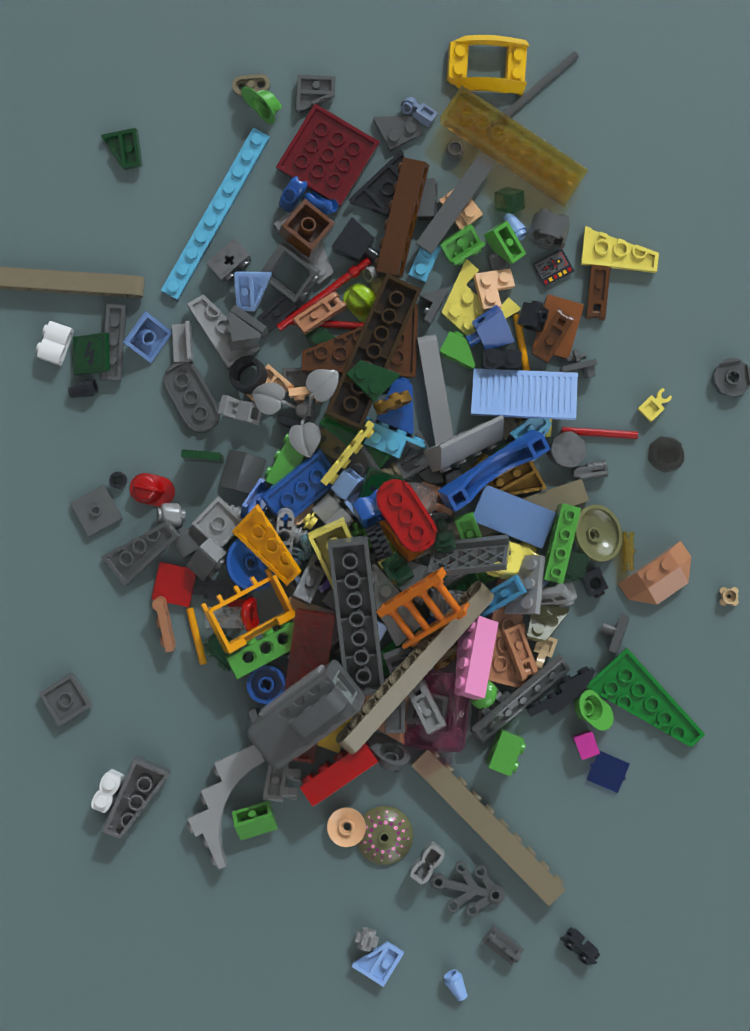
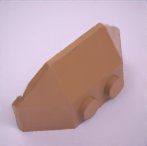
M679 541L619 582L618 586L628 600L657 605L689 583L691 555L682 542Z

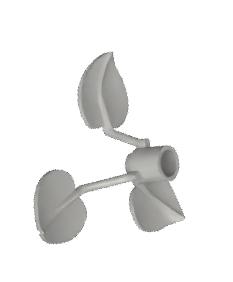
M318 369L311 372L306 380V388L312 392L309 395L308 404L302 402L296 406L284 401L285 389L277 383H264L256 387L252 392L257 408L264 414H276L280 410L281 404L296 409V414L303 419L300 422L301 425L291 427L289 441L297 452L306 457H312L321 440V431L316 424L311 422L304 424L307 419L314 415L312 407L313 396L319 402L329 400L337 388L339 373L336 370Z

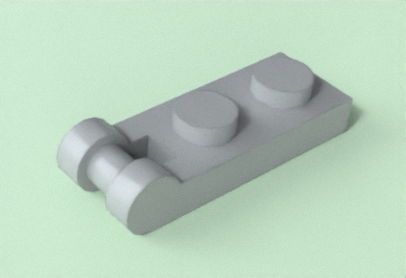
M559 583L555 587L545 586L542 588L541 605L570 603L574 599L573 593L563 583Z
M422 679L408 695L427 734L431 735L447 725L428 689L426 681ZM421 690L422 694L417 696L416 692Z

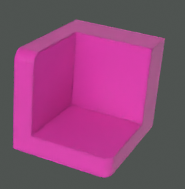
M591 730L571 736L582 760L600 754Z

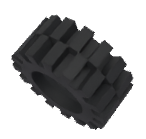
M380 523L365 529L379 561L393 555Z

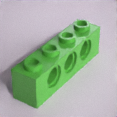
M564 503L558 504L545 557L543 580L558 584L564 583L580 516V507Z
M289 620L279 625L280 627L275 630L272 628L262 633V637L258 639L254 637L247 641L245 646L232 653H228L225 659L235 678L239 679L306 643L297 622ZM284 633L286 641L279 644L277 637L279 634ZM267 642L269 650L262 653L260 646L262 643ZM245 652L252 653V659L248 662H244L242 658Z

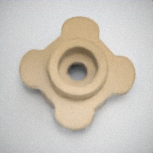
M726 587L720 588L721 599L719 603L722 606L726 604L736 606L739 603V590L736 587L731 589Z

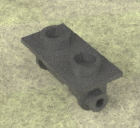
M494 925L481 940L511 965L521 959L520 955L524 951L522 947Z

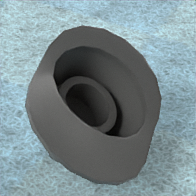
M374 734L369 738V747L378 756L379 765L383 769L397 773L402 765L410 761L409 751L385 734Z

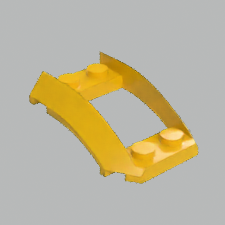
M467 35L450 42L448 46L446 81L451 85L454 84L460 89V92L489 91L505 94L514 93L522 96L527 82H525L527 47L529 44L523 39L497 35ZM469 45L507 47L505 78L467 77Z

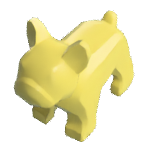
M521 541L519 544L510 542L511 555L508 557L507 570L486 573L493 577L510 579L519 573L525 555H538L536 554V547L524 541Z

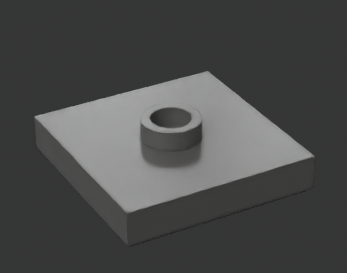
M218 496L191 524L207 539L212 538L220 548H223L235 535L232 530L243 519Z

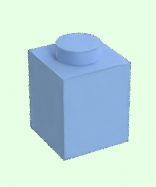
M349 467L343 470L331 489L335 491L334 493L337 497L347 500L353 496L364 478Z

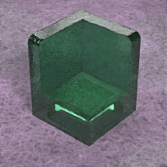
M504 187L494 192L496 211L514 214L525 209L524 190Z
M397 552L381 562L389 580L398 587L414 577L406 559Z

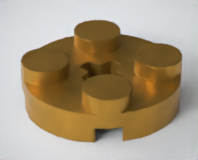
M406 390L401 393L395 392L388 396L389 399L376 401L373 403L377 415H383L390 410L399 409L413 400L409 391Z

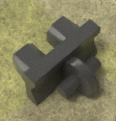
M573 350V356L566 359L567 363L574 362V364L560 368V372L571 373L583 370L584 379L595 377L597 361L592 359L580 362V360L586 359V354L579 355L577 350Z

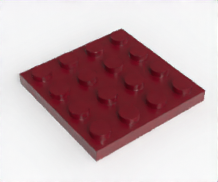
M314 104L278 162L276 169L290 178L299 176V181L307 182V188L328 200L335 199L339 207H341L379 146L380 141L319 105Z

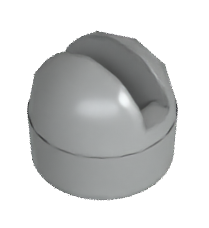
M369 266L364 268L363 277L366 282L370 283L378 279L379 272L376 271V267Z

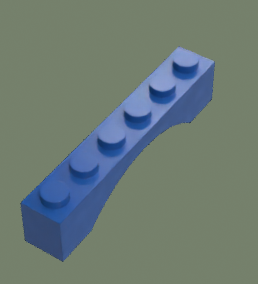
M533 429L439 489L438 493L445 506L456 512L471 502L475 495L496 477L516 466L535 460L549 451L550 447L544 434Z

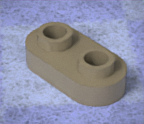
M264 74L238 76L232 82L234 93L242 97L241 90L239 89L241 85L252 88L256 92L261 90L269 91L270 81ZM260 83L264 84L263 88H259L257 86Z

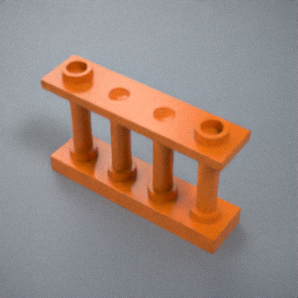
M443 567L384 602L376 611L380 618L385 615L391 616L405 634L407 639L402 645L403 649L409 646L415 647L421 642L422 638L454 619H462L467 614L466 611L470 606L469 602L459 606L444 586L443 578L447 573ZM432 586L437 588L453 610L445 616L427 593V589ZM418 596L423 599L437 618L435 622L430 625L412 603L414 597ZM401 605L406 607L422 629L414 634L397 612L398 607Z

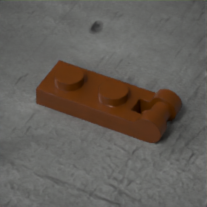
M594 265L590 267L585 319L598 318L605 321L610 267ZM593 305H600V310H593Z
M558 308L531 354L548 363L575 318L571 315H565ZM558 319L565 323L563 327L557 324Z

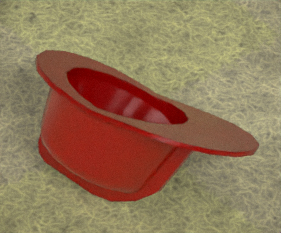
M141 473L132 479L130 494L137 502L161 506L163 503H170L173 500L175 488L173 483L163 476Z

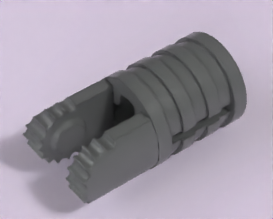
M606 460L588 462L586 465L574 467L571 470L573 477L577 479L588 478L590 480L608 477Z

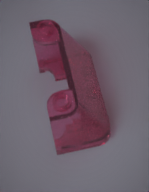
M430 670L423 678L428 685L430 693L450 697L446 718L447 726L445 731H437L431 735L427 734L422 725L410 727L405 733L404 746L435 752H461L466 741L469 698L455 694L456 673Z

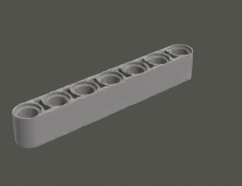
M435 334L417 337V345L434 445H437L453 437V430Z

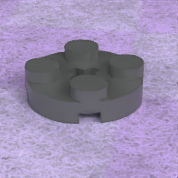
M729 358L722 361L715 367L713 373L715 388L721 395L736 397L743 394L750 386V367L738 358ZM731 372L734 376L737 375V379L734 380V383L728 379V376H730Z

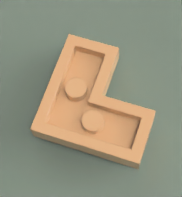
M511 268L476 273L473 276L482 312L488 311L495 305L501 308L502 305L498 291L515 287Z

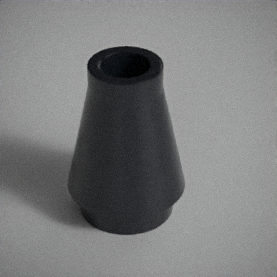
M87 378L69 387L68 393L71 398L92 397L98 393V385L95 379Z

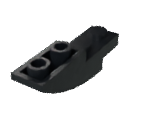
M585 666L577 670L578 674L572 677L567 675L561 678V683L557 684L560 692L552 691L546 695V699L542 701L537 699L529 704L530 707L526 708L529 716L533 717L548 709L551 715H554L571 704L591 681L595 674L594 668Z

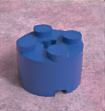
M265 664L250 673L247 680V691L250 697L261 704H269L287 688V679L284 672L279 667L271 664ZM264 679L271 681L270 689L262 686Z

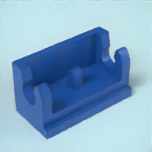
M260 478L242 504L240 517L245 518L257 504L264 514L268 510L267 505L260 497L269 489L265 486L266 482L264 479Z

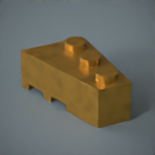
M533 461L516 466L487 484L512 495L547 489Z

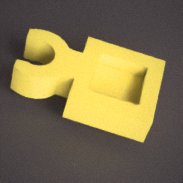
M664 388L657 392L656 398L651 395L637 408L650 423L665 409L661 404L669 402L672 398L671 395L667 399L662 398L661 394L664 392Z

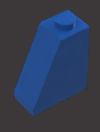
M404 377L397 379L391 385L385 400L389 399L388 396L395 392L401 393L406 390L409 391L413 400V385L410 384V380ZM413 401L399 409H393L386 414L378 415L377 422L380 421L388 424L390 428L395 430L400 429L412 437L414 431Z

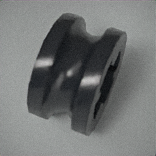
M114 472L109 478L110 485L116 489H122L127 484L126 475L122 472ZM115 476L123 477V479L121 480L123 481V483L121 485L114 484L113 481L115 480L113 479Z

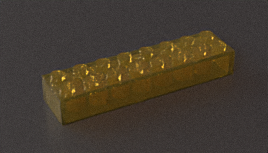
M462 85L440 116L441 125L564 207L588 172L587 168Z

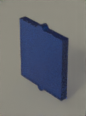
M599 750L600 754L596 755L594 762L590 764L591 769L586 780L618 793L623 780H626L625 775L630 763Z

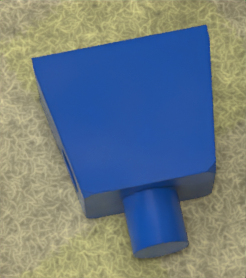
M498 305L493 306L473 320L472 325L475 332L466 336L470 347L480 342L485 350L515 342L503 311Z

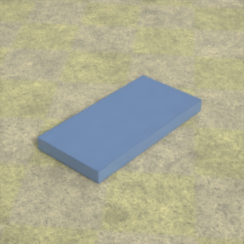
M489 485L483 487L473 512L477 523L539 548H543L557 514L552 510Z

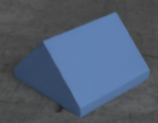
M145 311L123 343L142 358L152 363L172 335V331Z

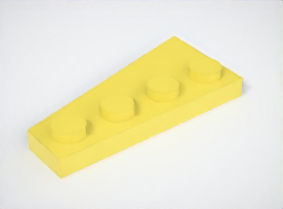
M587 226L584 227L581 265L604 266L613 269L650 273L657 272L658 252L639 245L630 244L623 239L608 236V234L594 231Z
M370 420L367 421L321 479L323 484L326 486L328 483L333 484L339 477L337 474L339 469H345L351 462L349 459L353 452L357 454L363 447L361 444L365 437L369 439L374 433L375 429L373 427L375 424Z

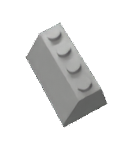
M503 415L484 421L424 450V455L432 472L440 470L443 473L451 469L450 465L453 463L459 465L467 461L466 457L470 455L473 458L482 454L481 450L484 448L489 450L496 447V442L503 439Z

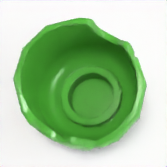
M488 681L485 698L470 699V701L478 709L488 708L494 703L498 689L492 682Z

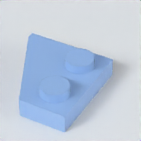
M235 272L236 306L243 311H256L272 272Z
M386 941L354 961L352 967L384 987L403 956L404 951Z

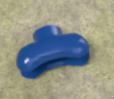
M295 176L290 180L279 200V207L288 213L296 208L307 188V182L299 181V176Z
M315 191L304 195V199L326 216L336 212L339 205L335 199H325Z

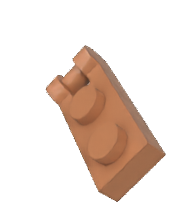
M332 292L293 318V322L304 336L336 314L346 310L347 305L339 299L340 296L337 292Z
M159 596L152 602V608L158 614L156 624L158 629L161 628V646L165 647V652H170L176 648V642L167 600L165 597Z
M521 623L502 630L503 638L516 669L517 678L523 681L527 679V676L537 674L538 668ZM527 663V668L524 669L523 664Z

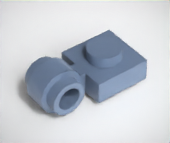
M406 97L401 103L403 113L412 114L414 112L413 117L427 127L438 115V112L425 103L419 105L414 97Z

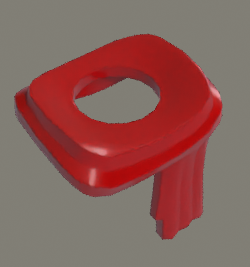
M250 596L248 599H236L228 603V608H233L234 610L241 609V619L247 632L258 626L257 599L254 596Z

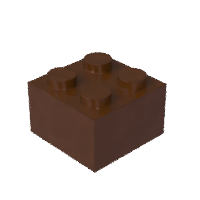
M304 199L282 224L279 235L309 258L331 233L335 222Z

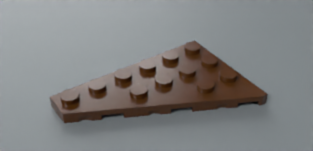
M418 304L414 306L388 366V370L400 374V377L404 378L416 377ZM363 326L303 350L301 371L313 372L318 369L336 370L339 374H342Z

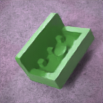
M468 224L442 241L439 247L448 263L458 266L463 264L468 256L480 253L482 251L481 248L486 244L479 239L472 224Z

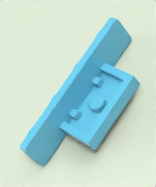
M367 416L364 424H366L368 420L372 421L373 418ZM380 421L378 424L372 422L375 424L373 427L375 431L364 442V444L399 459L407 442L425 450L428 447L424 444L425 440L416 436L413 439L406 436L407 433L400 429H396V431L390 430L388 424Z

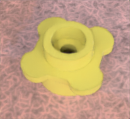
M315 512L312 515L308 513L302 523L305 524L304 529L306 527L311 530L319 517L314 515Z

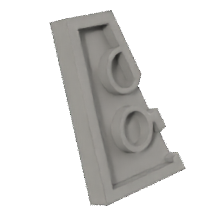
M525 555L518 576L527 593L508 603L504 613L540 615L545 556Z

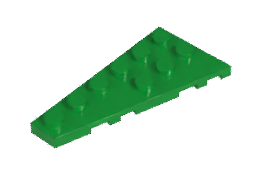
M625 648L598 672L586 687L691 748L705 736V733L628 648Z

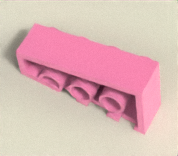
M478 616L459 637L457 643L455 694L474 700L485 698L498 622Z

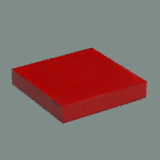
M160 562L152 600L163 596L166 598L167 603L190 607L197 575L187 567Z

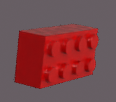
M367 741L354 754L342 750L334 756L332 762L326 761L321 764L316 773L310 772L305 775L301 780L299 788L312 807H314L378 763V757L370 749Z

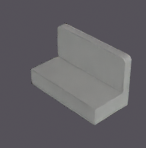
M185 321V324H172L174 363L194 362L192 324L190 321Z

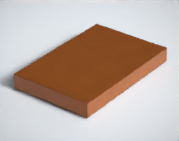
M548 294L544 307L549 310L548 318L543 332H536L532 350H534L559 308L565 315H571L575 318L553 356L566 359L571 353L584 304ZM559 319L557 321V324L562 327L564 326V322Z

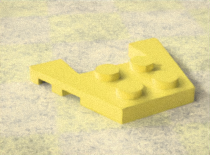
M468 259L464 262L441 312L465 336L475 332L472 321L486 312L481 310L478 295L467 286L473 279L474 274L479 272V269ZM509 297L500 308L505 319L521 310Z

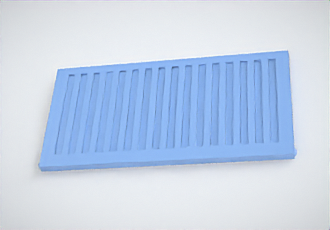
M474 368L471 415L495 417L503 415V417L576 420L578 374L571 372Z

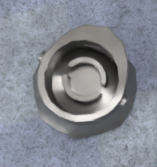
M563 432L553 439L549 444L550 450L546 452L549 459L555 464L565 468L577 467L586 456L585 441L574 432Z

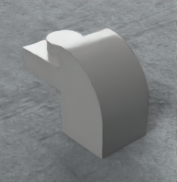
M222 395L218 414L223 415L225 418L253 425H259L262 414L255 403L241 401L228 395Z

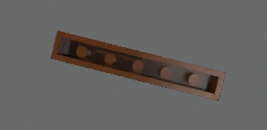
M403 157L402 162L398 166L399 177L393 187L395 194L389 204L390 215L389 219L385 221L384 230L386 231L384 238L380 241L381 252L375 262L376 271L379 273L403 277L430 166L424 161Z

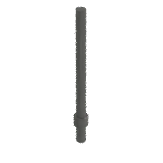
M576 51L571 53L514 104L500 112V116L490 126L495 130L504 121H509L519 108L579 57Z

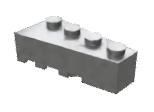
M135 756L102 832L121 839L163 782L168 778L171 770Z

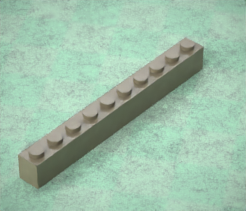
M582 479L523 498L554 512L557 511L558 504L561 503L582 508L585 506L584 503L589 501ZM455 521L439 526L434 542L460 540L461 537ZM477 523L482 537L494 536V533L498 532ZM431 547L425 550L422 554L417 556L411 562H420L422 561L421 557L428 555L429 558H431Z
M426 748L411 763V766L526 884L550 906L565 891L562 885L564 881L557 874L553 876L549 872L551 868L543 860L539 862L535 858L537 854L530 846L525 848L522 845L523 839L516 832L512 834L507 829L509 825L502 818L498 820L494 816L496 812L488 804L484 806L480 802L481 796L475 790L471 792L466 787L468 783L461 776L457 778L453 774L455 770L447 762L443 764L439 760L441 756L435 749L430 751Z

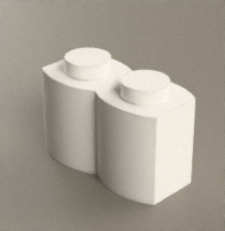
M49 321L48 325L46 324L43 328L42 335H44L42 342L37 344V357L61 366L71 343L74 330Z
M113 769L104 774L100 781V790L96 792L92 799L91 807L105 813L113 806L117 796L116 792L120 790L124 782V774Z

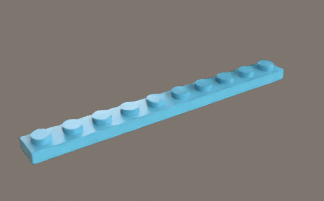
M254 127L252 128L161 289L163 293L179 301L269 142L270 136Z

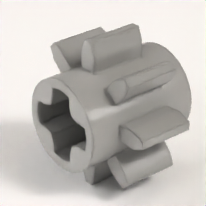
M363 927L362 931L357 930L355 942L358 943L357 948L370 952L372 947H377L379 937L376 936L375 930Z

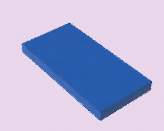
M318 449L313 453L312 457L305 459L260 497L275 518L277 517V512L282 508L291 509L296 518L331 489L333 484L328 483L326 486L321 482V479L332 465L322 450ZM284 514V517H281L283 518L284 526L287 525L288 514Z

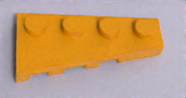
M257 504L232 532L284 584L288 585L301 572V569Z

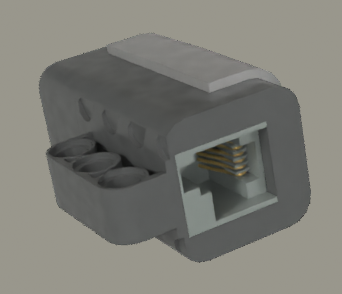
M332 660L325 666L321 664L263 707L249 727L248 737L273 768L281 769L359 712L365 701V696L340 663Z

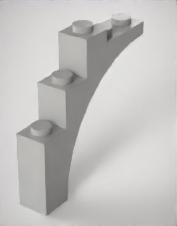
M254 744L214 763V773L221 780L203 788L200 795L203 805H207L208 808L188 818L187 827L190 833H194L195 837L201 834L204 835L202 841L206 848L209 847L212 853L210 859L214 866L217 865L218 869L225 867L228 863L223 850L221 836L222 816L226 802L238 781L251 769L265 761V758Z

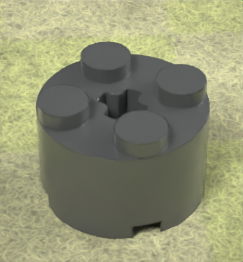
M545 208L540 209L533 216L527 237L528 240L532 239L535 246L543 249L553 250L554 247H559L558 250L563 249L570 228L569 216L551 213L550 210Z

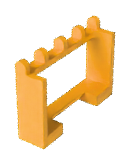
M269 568L265 569L267 577L257 582L254 576L251 577L252 585L240 591L237 585L234 586L235 595L226 600H223L220 594L217 595L218 604L208 609L205 603L201 604V608L225 653H232L246 645V642L275 625H282L297 616L277 576L273 575ZM270 581L284 612L228 642L213 612Z

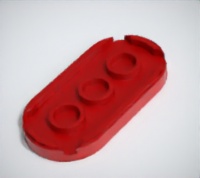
M397 479L384 482L376 493V505L380 513L405 549L412 552L427 550L435 541L437 528L426 508L407 482Z

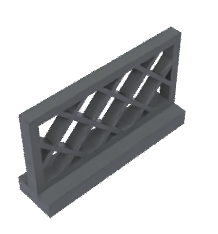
M507 534L434 542L431 546L432 554L427 575H430L439 567L444 568L447 573L445 576L507 570L508 557L511 555L509 536Z

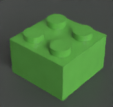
M502 728L499 729L485 763L487 767L511 777L512 772L515 773L518 768L519 762H517L519 754L522 755L526 746V743H524L525 739Z

